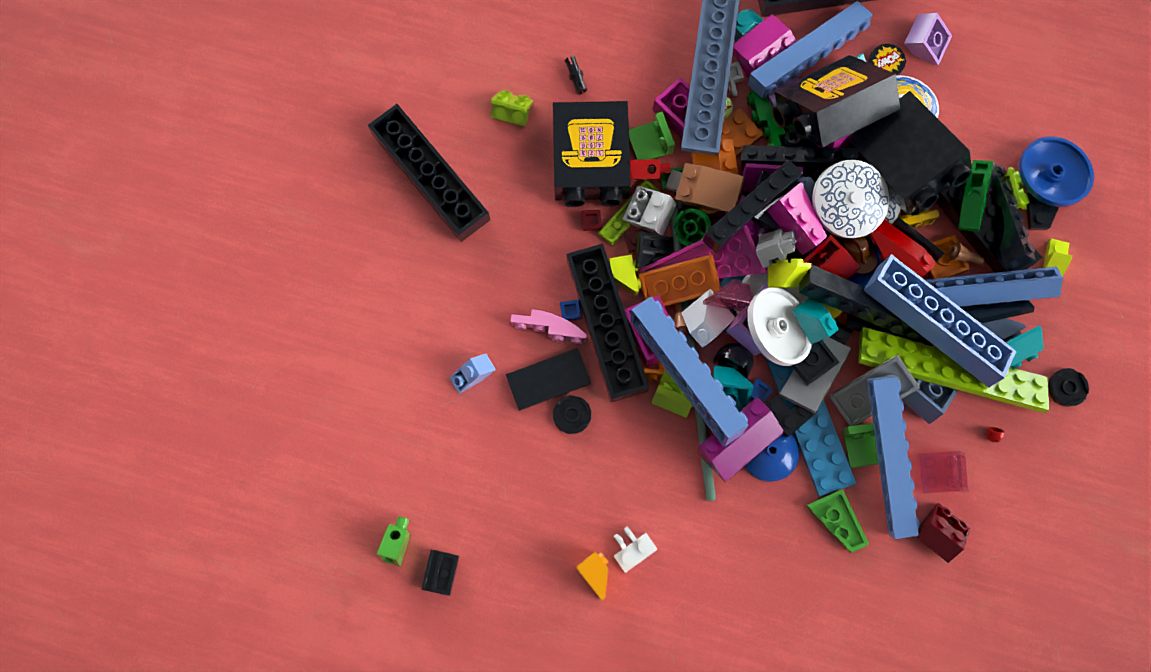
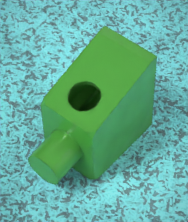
M398 516L395 526L388 525L377 553L381 561L401 567L410 539V533L407 530L409 519Z

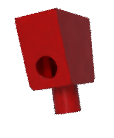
M660 159L630 160V179H660V175H670V163H660ZM648 166H653V173H648Z

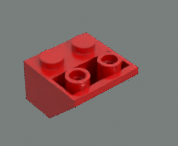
M832 235L803 260V263H811L847 280L861 268Z

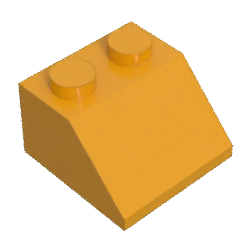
M594 552L576 568L599 598L603 600L606 594L608 575L606 564L608 561L602 553L597 554Z

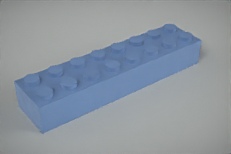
M892 254L878 265L864 289L866 293L986 386L991 387L1005 378L1016 350Z
M650 297L634 307L631 312L632 325L722 446H727L743 435L748 426L747 417L743 412H739L736 409L733 398L730 395L726 396L722 390V384L718 379L714 380L707 364L701 363L698 359L697 351L693 347L690 348L686 343L685 335L681 331L678 332L676 330L673 319L664 314L660 302Z

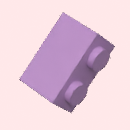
M938 13L918 14L904 44L913 56L934 65H939L952 35Z

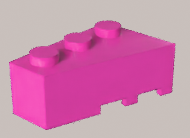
M802 182L790 189L766 209L784 233L791 230L794 231L797 237V243L794 245L801 255L815 248L827 237Z

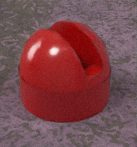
M988 427L987 438L990 442L998 443L1002 440L1005 431L997 427Z

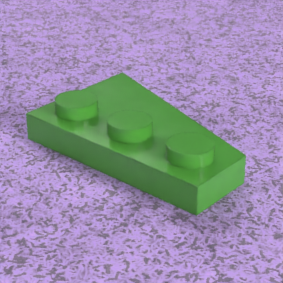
M843 489L806 505L849 553L869 545Z

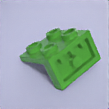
M663 112L656 113L653 122L629 129V140L637 160H651L673 153L675 143Z
M873 423L849 426L842 430L850 468L879 464Z

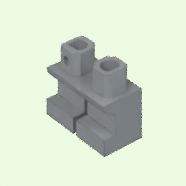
M782 228L760 235L755 252L762 267L771 266L772 259L777 257L782 261L786 260L787 254L795 252L794 244L797 243V237L793 230L784 233Z

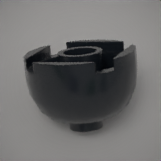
M740 343L724 345L718 350L713 359L714 364L717 361L719 366L734 368L745 378H748L754 363L751 352Z

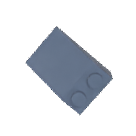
M915 379L920 389L901 400L928 424H931L945 413L958 390Z

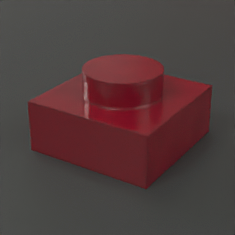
M600 210L582 211L583 231L602 229Z
M643 229L624 234L629 253L636 251L637 233L643 231Z

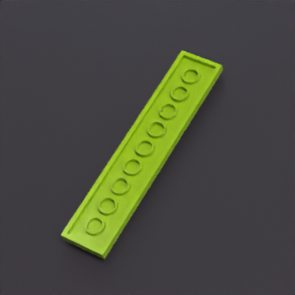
M865 327L860 331L858 363L877 367L898 354L916 379L1041 413H1046L1049 410L1048 378L1045 376L1009 367L1004 379L988 387L935 346L924 345L920 342Z

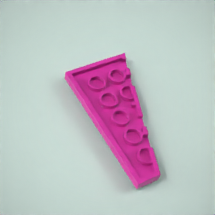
M747 225L717 254L702 239L640 269L641 273L713 254L718 278L768 273L767 268L762 267L755 252L757 246Z

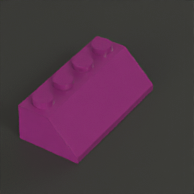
M758 397L741 410L748 419V426L743 435L723 447L716 436L712 434L698 446V454L724 482L728 481L784 433L772 411Z

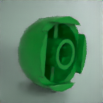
M695 208L681 211L673 223V228H675L676 232L675 237L685 246L702 240L705 232L712 227L709 215L705 211Z

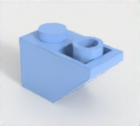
M487 354L470 358L449 378L460 394L486 379L496 369Z

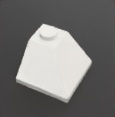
M711 289L681 313L689 333L702 348L716 338L736 318Z

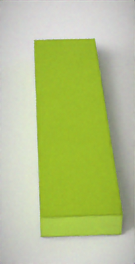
M648 180L641 184L642 187L660 192ZM633 195L598 233L611 246L632 225L624 221L623 217Z

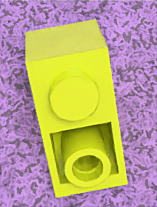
M632 255L609 258L615 283L633 296H638L639 289H641V281L639 278H636L635 271H638L636 260L632 259Z
M791 259V263H788V260H776V264L768 266V287L796 288L811 268V263H803V259Z

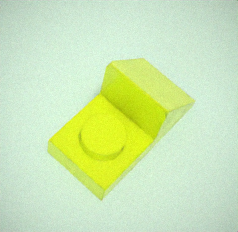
M1052 238L1049 239L1043 268L1057 267L1063 277L1073 257L1068 255L1070 243Z

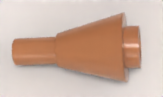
M959 242L949 248L948 255L952 261H972L980 265L984 262L983 257L975 255Z
M682 303L674 304L676 312L674 327L678 332L681 331L687 336L689 330L681 314L683 312Z

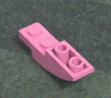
M532 309L531 316L515 314L511 316V325L515 326V329L526 330V328H533L536 332L548 330V338H552V341L555 342L570 340L573 344H582L587 339V334L579 327L552 313Z

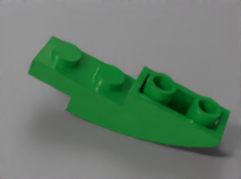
M751 88L747 95V103L752 108V122H755L758 128L763 127L762 132L764 138H767V146H781L780 141L783 140L786 133L784 128H780L773 118V105L766 97L762 99Z
M973 160L972 172L965 186L959 230L978 232L980 230L993 161Z

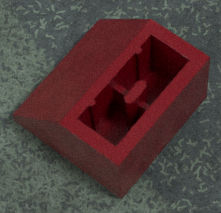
M937 503L918 529L919 536H916V538L949 563L964 550L970 527L963 520H959L948 508Z

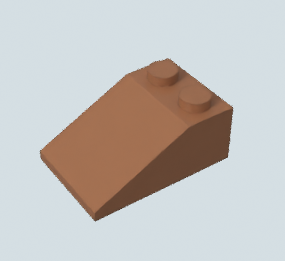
M685 163L675 200L685 206L728 213L738 204L745 177L702 165Z

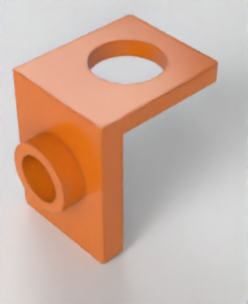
M658 362L659 367L657 370L649 369L644 363L643 370L647 380L658 381V379L662 378L664 370L661 362Z

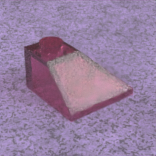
M733 279L703 300V305L741 311L749 306L754 298V294L749 284Z

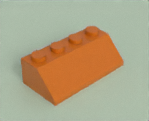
M721 139L718 156L691 152L692 164L738 175L733 139ZM699 208L705 211L709 217H723L725 212Z

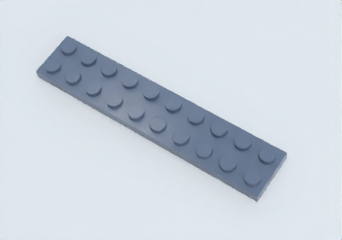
M702 0L681 151L719 155L739 0Z

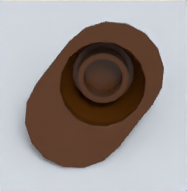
M864 236L845 238L842 246L861 267L856 273L866 274L874 270L877 265V257L869 246L867 239Z

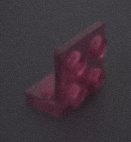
M952 451L920 454L923 493L969 492L964 452Z

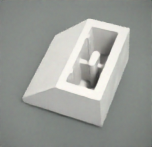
M637 186L623 220L639 229H643L645 232L663 235L677 203L670 195Z

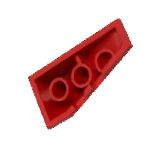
M885 219L873 232L869 233L873 244L878 245L882 253L879 255L882 261L892 254L921 278L936 264L925 248Z

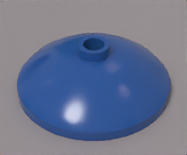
M782 434L744 467L752 476L762 481L774 482L786 478L794 471L799 460V446L795 437L792 434L787 438ZM770 447L775 449V454L769 452Z

